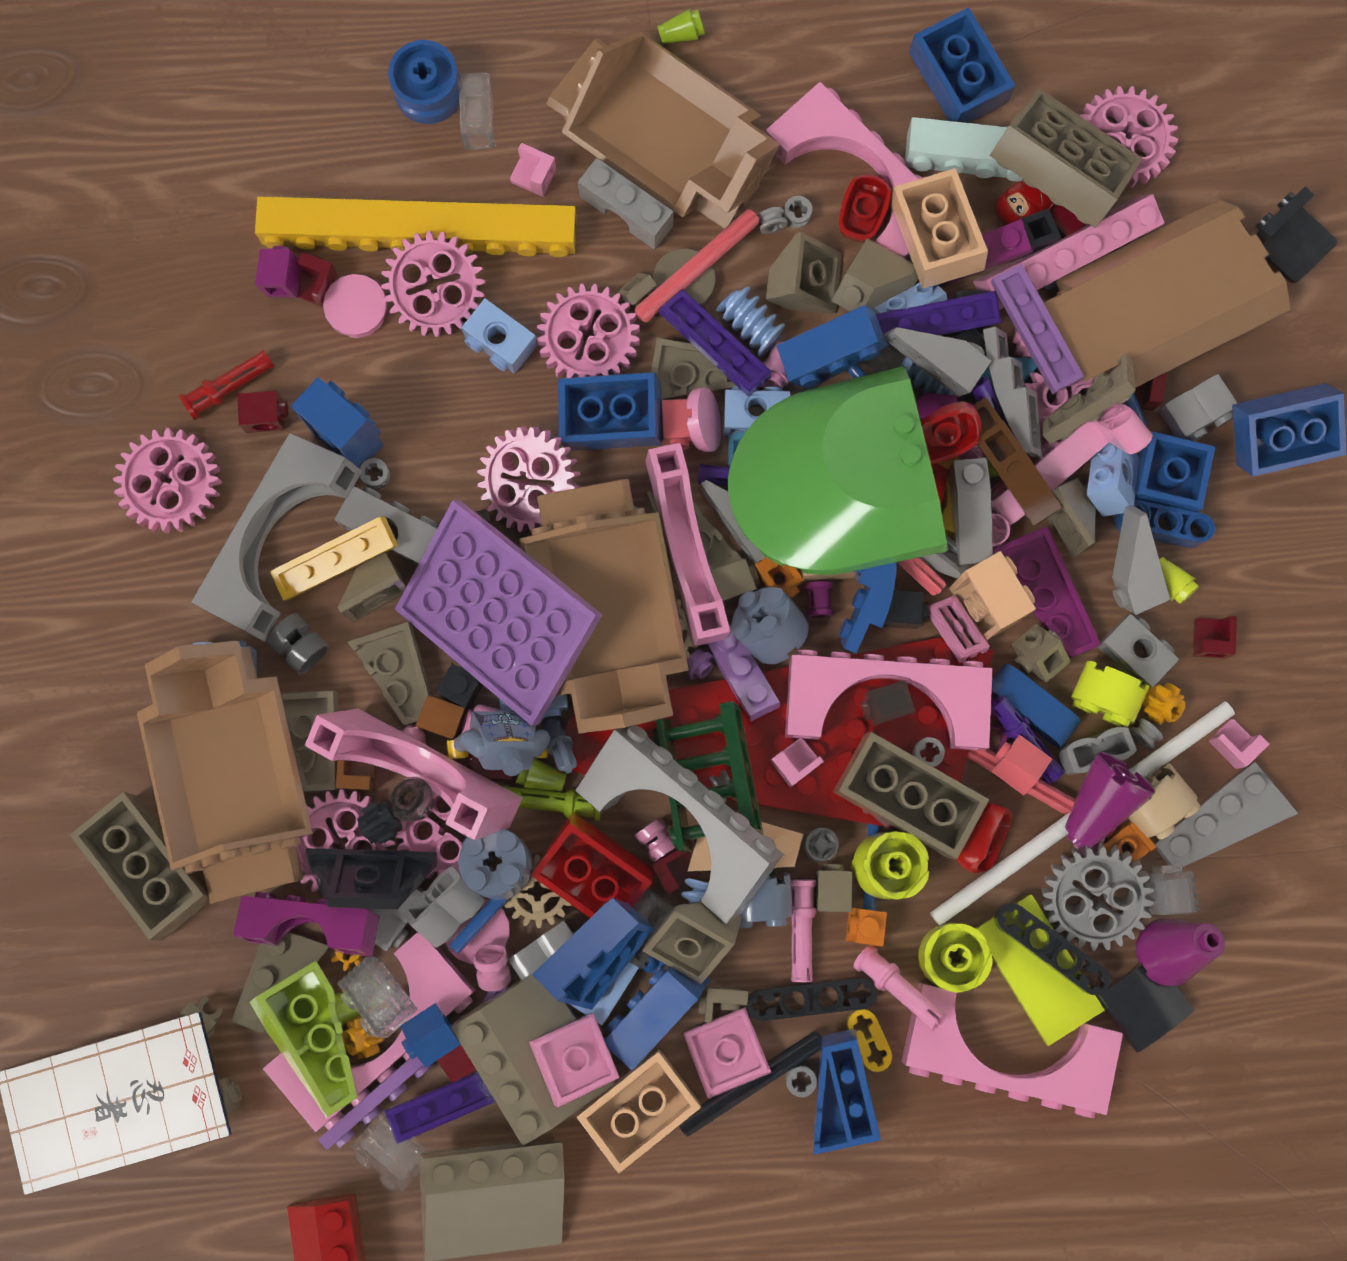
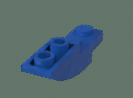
M896 562L854 571L856 572L855 578L858 583L865 586L864 589L859 588L852 602V606L855 607L850 619L846 618L840 628L839 637H842L841 643L844 649L857 653L869 624L883 627L894 592Z

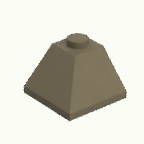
M803 232L796 233L769 269L766 300L788 310L835 314L837 304L833 303L832 299L839 287L842 253Z
M867 238L847 270L832 302L848 311L866 305L874 310L876 314L875 307L915 286L918 276L913 262Z
M1078 478L1052 490L1062 509L1047 518L1073 558L1095 543L1096 507L1087 496L1088 486L1084 483L1081 484Z
M386 552L356 568L338 605L339 611L352 623L401 596L407 587L395 564Z
M702 902L676 906L645 944L642 951L702 984L735 945L742 916L739 915L726 924Z

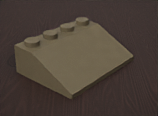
M1040 88L1036 90L1010 123L989 155L996 160L999 166L1011 170L1020 176L1028 186L1039 189L1049 196L1053 203L1064 206L1074 213L1078 220L1085 224H1090L1094 228H1097L1117 201L1143 160Z
M532 974L461 1015L451 1026V1029L522 1146L553 1129L616 1083L614 1080L560 1107L554 1106L529 1041L575 1021L577 1018L567 1003L557 1001Z
M556 1138L532 1140L524 1146L520 1142L419 1153L424 1261H437L562 1244L565 1177L563 1144Z

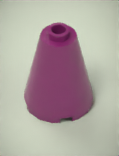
M1100 752L1093 758L1065 824V829L1068 832L1067 838L1081 848L1085 845L1093 847L1147 803L1155 793L1153 786L1138 772L1135 774L1131 773L1125 768L1127 766L1126 763L1105 752Z
M1162 918L1151 922L1145 926L1144 930L1140 931L1136 941V956L1138 962H1142L1147 973L1145 974L1149 979L1160 985L1177 986L1189 981L1218 958L1224 951L1225 941L1221 931L1212 924Z

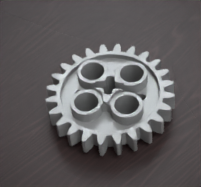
M1103 842L1099 843L1097 851H1092L1091 847L1085 845V852L1080 853L1076 847H1072L1074 857L1071 859L1061 854L1060 857L1063 865L1051 864L1055 876L1045 875L1044 877L1046 883L1051 887L1042 888L1043 896L1049 898L1042 902L1044 910L1050 911L1046 914L1048 921L1056 922L1054 925L1055 931L1057 933L1065 931L1064 937L1069 942L1077 937L1078 948H1082L1086 941L1090 942L1092 951L1096 950L1098 942H1103L1106 950H1110V941L1113 940L1122 947V936L1124 935L1134 940L1135 936L1132 929L1134 927L1141 930L1145 929L1140 918H1151L1152 916L1145 906H1152L1155 903L1153 898L1147 895L1154 892V888L1151 883H1145L1150 877L1147 871H1140L1143 867L1139 860L1131 862L1132 856L1129 851L1119 856L1117 845H1114L1109 852H1106ZM1089 870H1101V875L1094 880L1085 877ZM1073 880H1078L1084 887L1073 884ZM1125 887L1130 889L1125 897L1117 898L1113 896L1114 892L1119 888ZM1089 891H1091V893H1093L1096 896H1100L1103 893L1106 902H1104V900H1102L1099 897L1094 898V900H1092ZM1071 896L1082 897L1081 902L1075 906L1066 904V900ZM1111 906L1123 910V912L1117 913ZM1100 914L1110 916L1109 920L1105 923L1098 924L1094 922V919Z

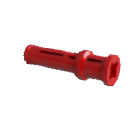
M262 350L259 354L237 365L215 380L205 379L200 387L186 395L182 393L178 397L195 421L199 418L198 414L213 405H221V402L224 401L223 397L275 366L266 352ZM253 366L255 367V369H253L252 371L248 372L247 374L243 375L237 380L230 382V380L234 377L238 376L239 374L243 373L244 371L248 370ZM223 384H226V386L223 387L222 389H220V390H217V389H216V388H218L219 386H221V385H223ZM204 395L207 396V398L203 399L197 404H193L194 401L198 400Z

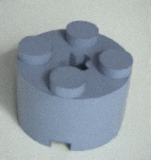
M767 587L755 592L747 591L742 594L738 601L739 606L732 619L731 632L755 658L764 664H776L790 657L788 653L795 647L799 650L807 638L809 624L802 611L781 588Z
M501 828L499 832L476 840L467 837L463 842L458 861L459 871L466 885L478 894L492 900L509 899L516 896L530 880V875L533 871L531 852L525 843L512 832ZM498 857L502 860V863L497 865V870L495 871L490 867V864Z
M775 871L769 874L740 914L742 919L739 928L752 927L753 922L766 921L767 926L787 925V918L793 915L790 873L783 872V878H775Z

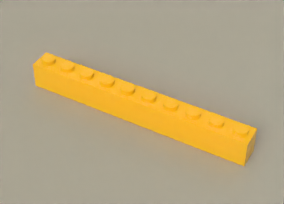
M257 197L255 234L261 244L268 248L290 245L304 250H312L315 246H323L332 250L343 251L347 247H357L363 251L374 252L378 248H390L392 250L394 247L403 251L405 250L403 239H407L414 244L415 233H419L423 240H426L427 231H432L435 240L438 239L441 232L446 233L447 243L454 236L458 237V248L465 244L469 245L466 254H471L473 251H486L490 255L517 252L522 256L549 253L553 257H566L568 254H575L577 217L575 206Z

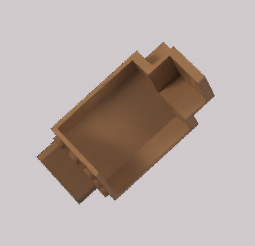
M642 32L629 37L626 36L624 39L613 42L610 45H607L599 38L595 39L552 92L546 103L564 116L566 123L562 133L681 217H685L696 209L723 229L733 222L741 204L745 206L759 188L763 175L768 171L771 172L777 164L773 157L780 143L756 128L761 117L759 113Z
M629 479L537 496L542 527L531 529L532 536L519 539L521 549L603 614L556 696L571 694L578 732L586 733L625 728L673 716L666 675L688 671L689 669L659 512L645 514L644 508L634 509Z
M239 641L177 646L146 663L145 669L153 704L138 711L137 716L171 870L185 868L186 874L203 870L210 904L303 880L296 846L301 844L300 838L313 833L277 677L257 679L251 648H240Z

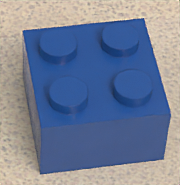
M1151 431L1153 435L1152 440L1145 448L1138 452L1140 460L1135 500L1199 512L1203 509L1215 446Z

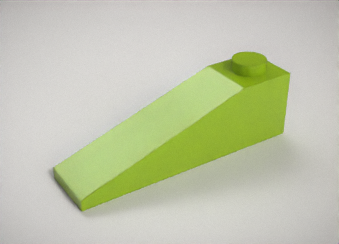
M314 961L258 995L249 1003L269 1036L327 1118L355 1100L357 1093L349 1057L345 1051L342 1037L343 1030L335 1006L334 990L317 961Z

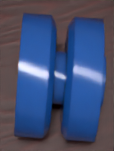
M420 39L409 42L396 51L389 63L388 77L397 105L407 118L423 124L442 122L454 114L461 103L463 89L455 59L448 49L435 41Z

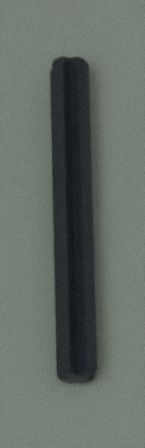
M814 1031L769 1060L767 1063L771 1070L770 1074L716 1095L703 1103L698 1111L679 1125L683 1134L686 1137L692 1135L819 1052L822 1042L821 1035Z

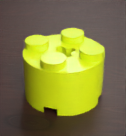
M1086 661L1071 696L1074 700L1072 706L1089 714L1091 712L1095 714L1098 711L1104 713L1103 720L1119 727L1121 725L1128 727L1130 723L1134 724L1150 686L1147 684L1140 685L1141 681L1119 670L1106 666L1103 671L1096 668V662Z
M899 831L880 832L870 835L861 842L851 862V869L860 887L869 895L879 899L898 900L916 895L925 886L929 877V856L922 842L909 833Z
M951 922L944 923L941 926L937 925L924 936L919 947V967L923 974L932 984L947 991L958 993L972 990L980 986L987 979L991 971L992 953L984 935L972 926ZM959 949L957 955L961 957L960 963L953 962L951 964L952 959L948 957L950 951L956 952Z

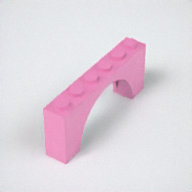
M819 82L766 129L765 134L780 143L775 155L786 165L804 153L832 149L853 154L867 162L891 188L890 220L886 229L875 242L909 260L911 257L892 208L893 187L921 179L922 177L917 174L914 175L906 167L903 158L897 153H892L884 145L880 135L875 131H870L862 123V119L857 112L852 109L848 110L841 103L840 97L832 88H826Z
M798 650V655L790 657L785 737L818 740L821 737L826 714L834 700L842 692L863 681L894 679L920 689L936 704L948 728L950 749L984 751L989 748L992 668H983V662L964 661L963 666L950 665V660L930 659V664L917 663V658L897 657V662L884 661V656L866 654L864 659H851V654L845 652H832L831 657L817 656L818 652L813 650Z
M359 708L317 715L305 744L306 747L331 761L351 760L373 764L421 783L438 794L451 807L445 824L473 840L499 832L501 828H510L522 800L521 796Z
M419 932L394 953L405 971L409 984L410 1004L406 1022L434 1003L438 1005L447 1017L453 1010L459 1015L473 1002L470 995L476 989L439 946L434 947ZM401 1031L391 1047L378 1058L362 1064L350 1065L357 1098L351 1102L354 1107L370 1094L367 1089L369 1085L376 1079L381 1084L396 1071L393 1064L402 1056L406 1061L410 1058L401 1043L406 1039L403 1031ZM282 1053L263 1068L315 1132L323 1126L328 1130L331 1129L344 1117L341 1110L346 1106L331 1116L325 1117Z
M918 982L917 990L942 1012L946 1013L947 1017L942 1025L938 1022L936 1023L939 1027L937 1030L931 1031L924 1022L912 1013L901 1061L904 1065L910 1066L909 1073L929 1077V1073L934 1072L943 1075L942 1081L961 1086L963 1080L976 1083L975 1089L995 1094L996 1088L1009 1091L1008 1097L1024 1102H1028L1029 1096L1042 1099V1106L1062 1110V1105L1075 1107V1114L1089 1118H1095L1096 1113L1107 1115L1123 1033L1084 1023L1080 1026L1076 1040L1068 1052L1050 1067L1031 1074H1005L992 1070L982 1064L966 1046L956 1021V993Z

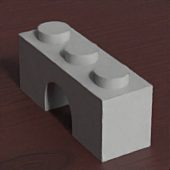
M598 158L594 160L578 181L580 198L604 215L608 210L619 215L629 226L630 233L654 250L673 227L674 211Z
M353 486L334 519L337 524L348 531H352L380 516H385L388 524L398 528V538L396 540L398 547L393 548V552L404 560L418 566L439 524L421 515L420 519L409 515L410 509L396 501H393L390 505L380 500L382 495L369 487L364 486L363 490H360Z

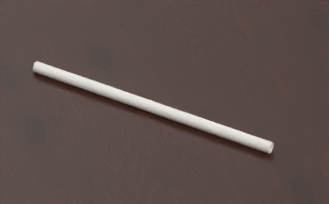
M1224 701L1130 768L1129 771L1133 774L1138 772L1146 779L1235 715L1233 708ZM1070 812L932 910L930 914L935 922L941 926L1068 834L1065 824Z

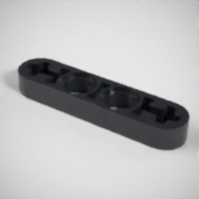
M1005 903L997 908L994 920L996 926L1002 932L1081 991L1090 995H1101L1109 989L1111 978L1109 972L1103 966L1025 908L1015 903ZM1015 910L1017 912L1015 918L1022 924H1027L1028 919L1032 922L1024 929L1021 938L1017 935L1022 931L1021 928L1014 924L1005 925L1007 920L1003 916L1005 911L1013 912ZM1035 929H1041L1047 935L1046 945L1039 949L1033 947L1029 940L1031 932ZM1064 949L1070 950L1075 957L1074 964L1068 969L1061 968L1057 962L1059 952ZM1083 960L1087 963L1082 967L1085 971L1092 974L1097 973V971L1099 972L1097 979L1101 982L1100 986L1092 985L1089 988L1088 984L1090 981L1082 974L1078 973L1076 979L1073 977V974L1080 970Z
M860 977L766 988L753 991L748 996L746 1008L750 1016L757 1021L860 1010L874 1004L877 998V990L871 981ZM862 983L865 989L870 990V995H866L864 998L865 1002L860 1003L857 997H847L849 1005H843L844 995L840 985H846V992L856 991L858 989L857 984ZM826 987L833 988L837 993V1001L830 1007L821 1005L818 999L820 991ZM793 991L801 993L804 998L802 1008L797 1011L789 1010L785 1004L786 996ZM780 993L779 1004L783 1011L782 1013L776 1014V1006L765 1008V1014L760 1015L757 1009H752V1003L757 1002L758 996H763L765 1001H776L773 994Z

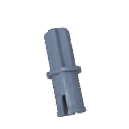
M549 718L543 723V730L547 731L550 735V743L547 750L554 756L559 771L571 773L572 769L577 767V761L572 750L573 741L566 734L563 721L560 718Z

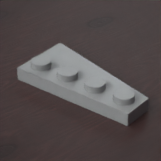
M1251 762L1200 804V809L1188 818H1183L1176 823L1172 834L1162 840L1157 839L1153 843L1156 846L1155 849L1172 870H1178L1298 814V812L1257 763Z

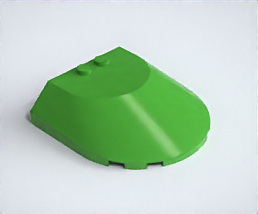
M904 366L810 389L785 398L762 413L752 423L738 443L728 476L731 508L744 536L760 550L762 555L783 567L788 565L802 569L803 573L835 575L947 551V540L939 496L911 381Z

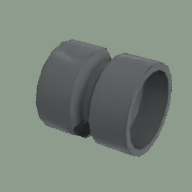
M293 613L283 619L270 632L266 643L279 656L286 655L285 662L298 675H302L313 668L324 657L330 645L316 632L309 633L310 626L297 613Z

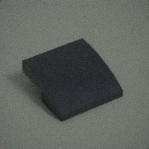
M1142 962L1126 975L1114 980L1104 994L1097 995L1136 1053L1160 1039L1194 1012V1009L1177 986H1164L1149 979L1145 974L1147 971Z

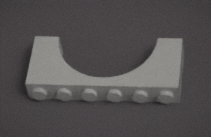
M289 433L191 603L265 642L281 614L265 599L258 579L259 556L267 535L275 523L288 510L304 500L324 495H333L347 499L362 470L345 457Z
M633 725L615 729L575 791L599 812L616 805L628 791L637 789L654 790L664 793L684 805L701 826L710 850V880L701 902L723 922L729 923L744 911L784 854L776 848V844L770 838L761 835L750 826L746 817L735 813L729 808L719 794L708 790L701 784L692 771L680 766L673 759L669 751L658 747L651 741L642 728Z

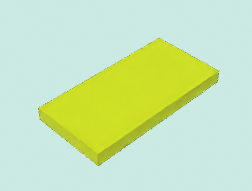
M1028 894L1015 903L1025 908L1053 929L1032 894ZM1015 910L1013 912L1005 911L1003 914L1007 919L1005 925L1014 924L1021 928L1022 931L1017 934L1021 938L1024 929L1032 922L1028 919L1027 924H1022L1015 918L1017 914ZM995 916L975 928L986 938L993 961L1047 1046H1050L1105 1011L1096 995H1090L1081 991L1002 932L996 926ZM1041 929L1033 930L1029 939L1031 945L1037 949L1045 946L1047 942L1046 933ZM1067 949L1059 952L1057 956L1058 965L1063 969L1070 968L1074 961ZM1078 970L1075 974H1073V977H1074L1075 979H1076V976H1077L1078 973H1079V974H1082V973L1080 972V970Z

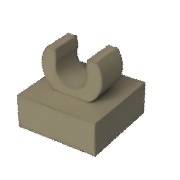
M638 273L620 288L616 294L620 293L621 301L623 303L629 302L635 309L641 303L644 296H649L653 292L651 289L657 284L649 274Z
M207 997L200 999L197 1006L190 1002L180 1014L181 1018L199 1013L205 1041L213 1035L216 1022L219 1021L222 1014L221 1008H218L211 1015L204 1013L203 1008L207 1006L209 1001Z

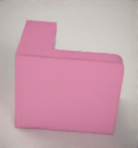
M521 143L518 148L520 159L510 177V181L512 184L544 197L557 171L555 157Z
M1234 719L1228 720L1208 740L1235 769L1247 767L1270 745L1261 735L1251 737Z
M802 738L796 740L770 760L789 787H792L824 762L820 756L817 757Z

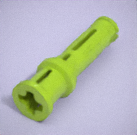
M504 786V788L522 797L518 808L561 812L567 818L575 812L579 816L591 817L597 822L601 821L602 811L599 812L575 791L576 789H570L566 793Z

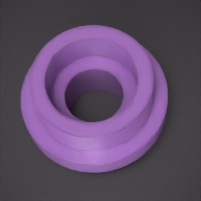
M701 649L695 651L687 659L689 669L687 677L694 680L696 678L703 679L713 668L711 663L713 655L709 652H703Z

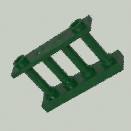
M733 701L719 704L721 714H717V718L677 727H671V721L665 718L657 719V728L653 729L655 744L669 751L673 759L683 768L694 771L726 764L727 767L731 766L733 779L729 780V784L707 789L716 792L723 799L732 797L733 800L737 799L739 814L746 817L750 826L761 835H764L740 705ZM720 731L721 734L725 733L727 746L723 747V751L677 760L674 741ZM669 796L674 825L670 827L671 841L674 846H677L678 851L685 853L693 852L691 840L703 838L705 834L699 824L688 825L685 806Z

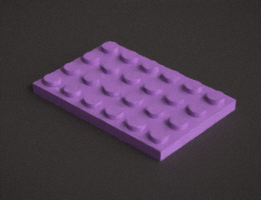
M453 500L395 607L398 613L531 726L540 724L603 615L461 500Z

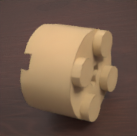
M1171 764L1162 766L1160 768L1161 773L1155 776L1151 774L1146 778L1155 789V793L1147 803L1128 817L1147 838L1156 835L1159 840L1168 837L1175 830L1174 824L1183 817L1188 818L1200 809L1197 795Z

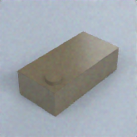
M872 732L864 734L833 790V793L901 832L915 836L922 844L950 859H957L989 801L988 798Z
M122 792L70 834V837L149 940L163 941L209 903L206 884L197 872L186 874L185 868L171 870L162 827L137 795Z

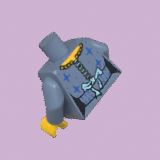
M472 711L470 730L465 731L455 740H447L448 757L450 759L466 758L469 752L479 759L484 769L503 770L506 775L515 776L522 770L530 769L534 757L548 758L547 747L550 743V735L545 730H538L535 733V725L531 726L515 711Z

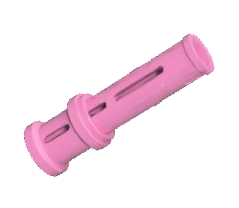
M791 879L793 913L791 916L792 982H813L812 918L817 914V908L814 907L816 879Z
M869 945L858 955L854 962V968L858 972H865L874 980L876 988L882 991H889L924 1022L931 1031L939 1028L936 1025L937 1022L940 1025L943 1024L947 1014L937 1008L900 975L899 967L895 963L890 964L880 956L878 949L874 945Z

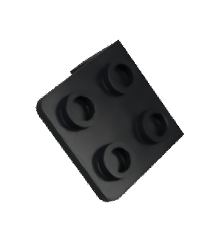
M1306 186L1296 195L1292 191L1287 194L1277 205L1281 210L1274 216L1269 212L1255 226L1259 230L1256 235L1269 254L1265 259L1291 283L1300 281L1337 244L1336 238L1303 208L1314 196Z

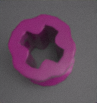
M820 581L803 585L808 595L809 610L806 612L807 618H822L835 615L834 609L831 608L830 589L833 588L832 582Z

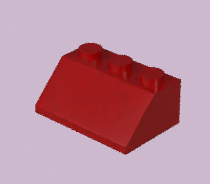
M573 812L552 839L530 876L591 918L611 898L628 903L633 908L653 882L654 870Z
M356 1193L287 1206L294 1261H366Z

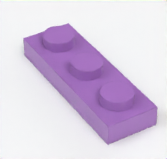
M732 632L729 633L725 640L705 644L750 722L780 707L778 698L753 656Z

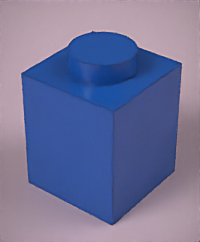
M436 1003L400 1026L406 1038L401 1042L405 1051L412 1060L418 1057L425 1068L461 1045L451 1029V1023Z

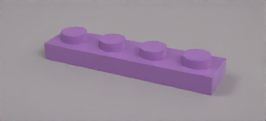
M1022 263L993 277L991 280L993 288L1052 394L1084 378L1082 371Z
M418 1057L413 1060L411 1058L407 1060L318 1139L326 1150L333 1144H336L339 1148L342 1147L355 1135L351 1128L360 1120L365 1125L381 1112L377 1105L386 1097L391 1101L395 1100L408 1088L403 1082L412 1074L419 1078L434 1064L432 1063L425 1068Z

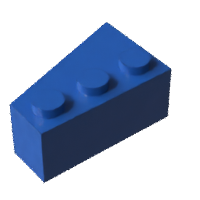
M863 305L778 344L776 347L789 382L810 390L855 364L878 356L879 351L886 348L887 344L874 310Z
M611 898L532 975L557 1001L592 1010L654 928L628 903Z
M661 966L648 980L651 987L645 993L639 990L627 1003V1006L630 1008L627 1014L622 1017L618 1013L605 1028L609 1032L604 1039L607 1048L633 1071L699 999L711 979L707 977L700 984L670 966L667 969Z
M851 1029L822 1036L813 1133V1155L880 1141L879 1126L856 1030Z

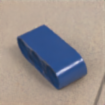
M1135 500L1134 507L1147 514L1154 541L1186 548H1195L1208 541L1214 535L1215 524L1206 514L1142 500ZM1124 513L1115 514L1113 518L1115 528L1119 532H1121ZM1159 517L1168 521L1169 531L1159 527ZM1191 524H1194L1200 528V538L1195 537L1191 533Z
M1005 663L992 679L991 697L996 699L999 696L1006 695L1021 716H1026L1029 720L1030 728L1058 748H1062L1081 723L1076 714L1010 664Z

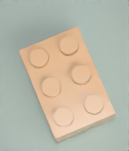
M956 168L893 187L892 208L922 289L985 270L988 250Z
M1001 551L966 570L949 587L952 594L957 596L986 641L1017 624L1036 610L1033 605L1035 598L1026 585L1022 586L1016 577L1017 569L1015 564L1008 556L1004 557Z
M658 1048L640 1062L633 1071L630 1070L615 1085L581 1109L577 1114V1119L619 1174L698 1111L701 1105Z

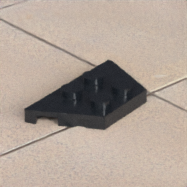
M306 849L307 862L327 906L333 908L399 909L437 866L438 862L437 852Z

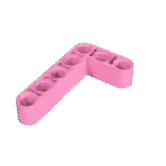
M1114 404L1106 409L1097 420L1093 422L1087 421L1076 428V431L1067 439H1059L1051 445L1048 441L1041 446L1042 457L1030 455L1029 458L1052 491L1109 442L1127 454H1134L1145 448L1152 440L1153 435L1133 409L1124 404ZM1002 480L991 489V511L1005 517L1009 525L1025 515Z

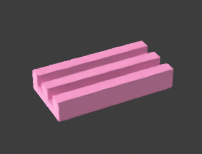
M956 595L928 606L929 618L959 663L966 661L968 657H976L979 652L983 654L988 651L990 645ZM947 606H950L958 620H955ZM964 629L966 630V632L968 633V635L970 636V638H971L972 641L974 642V644H975L974 646L971 644V642L969 641V639L967 638V636H966L965 633L963 632Z

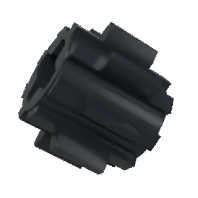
M374 801L361 809L363 815L357 818L358 826L371 844L378 841L380 844L386 843L398 835L396 830L402 827L401 819L388 801H384L381 804L379 801Z

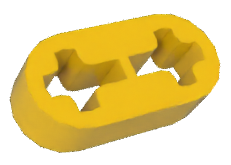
M867 1009L853 1010L847 1017L846 1025L848 1030L854 1029L853 1025L858 1023L856 1017L859 1015L864 1019L870 1018L871 1023L867 1025L870 1037L865 1038L863 1032L860 1029H856L864 1066L874 1072L884 1071L891 1064L892 1053L876 1016ZM872 1041L879 1051L884 1050L885 1052L881 1056L882 1063L878 1065L874 1061L868 1062L867 1059L871 1055L868 1043Z

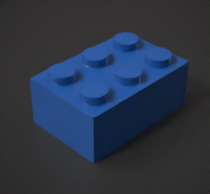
M969 7L914 34L909 54L948 121L969 123L1009 102L1015 84Z
M654 372L558 379L559 437L562 438L560 444L564 448L570 447V451L662 445L661 382Z
M317 377L291 407L313 435L334 453L345 457L360 469L364 461L373 458L384 446L378 436L381 431L369 417L370 414L360 404L354 402L351 405V402L344 396L345 392L331 380L326 384Z
M1326 383L1232 405L1236 465L1251 476L1347 455L1344 393Z

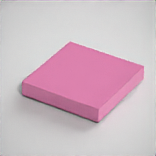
M746 1008L683 1033L708 1099L771 1073Z
M593 1013L529 1041L555 1107H560L620 1078Z

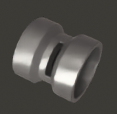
M814 829L804 838V852L811 860L817 862L828 861L838 852V838L830 829Z

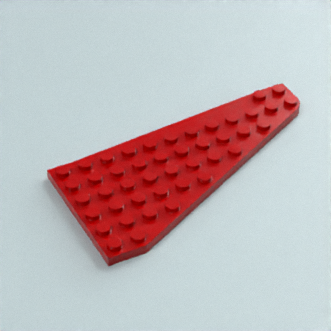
M943 637L851 655V659H864L866 654L884 656V661L897 662V657L917 658V663L930 664V659L950 660V665L963 666V662L959 663ZM988 649L983 654L979 652L976 657H968L966 661L983 662V668H990L994 650ZM789 667L762 672L778 698L780 707L751 722L726 679L669 690L673 716L665 717V719L671 721V727L717 718V714H721L719 704L733 701L740 705L758 805L894 828L833 793L864 734L869 732L878 735L913 755L915 744L927 737L939 740L945 750L944 758L940 764L933 768L960 783L962 780L969 750L950 749L948 728L939 708L920 689L899 680L871 679L855 684L842 692L834 700L826 714L821 737L818 740L804 739L817 757L820 756L824 762L792 787L788 786L770 762L772 758L799 739L785 737ZM574 713L569 718L565 727L566 734L573 741L572 750L577 761V767L573 768L572 772L586 775L615 729L579 733ZM656 720L637 724L636 726L642 728L647 733V737L655 743L653 729L657 728ZM720 731L674 741L677 760L723 751V747L727 746L725 733L721 734ZM925 744L926 747L920 751V755L922 758L927 757L925 761L932 762V757L937 755L936 748L931 749V744ZM726 764L692 771L697 776L698 781L706 788L713 787L709 777L713 775L719 777L723 770L727 772L730 780L733 779L731 766L727 767ZM729 797V798L726 799V800L737 801V799H736V800H733L732 797Z

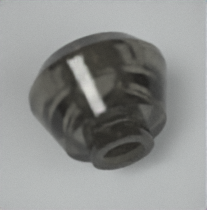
M409 777L402 780L396 785L390 796V809L393 815L401 821L412 822L422 820L432 812L434 807L431 787L425 780L419 777Z

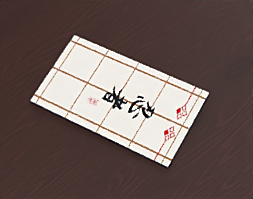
M201 1012L0 1072V1091L24 1194L232 1134Z

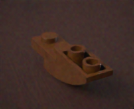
M985 397L973 405L978 411L982 422L977 445L1034 527L1061 510L1062 506L987 398Z

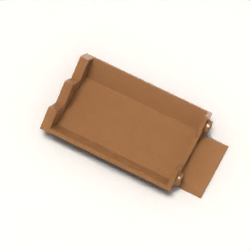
M1218 200L1056 280L1059 292H1057L1056 297L1044 302V305L1084 375L1083 381L1092 379L1101 372L1105 376L1109 375L1120 366L1117 359L1127 353L1134 363L1135 387L1291 310L1286 280L1280 271L1274 274L1264 259L1269 254L1257 235L1250 236L1241 221L1245 219V216L1239 207L1223 200Z

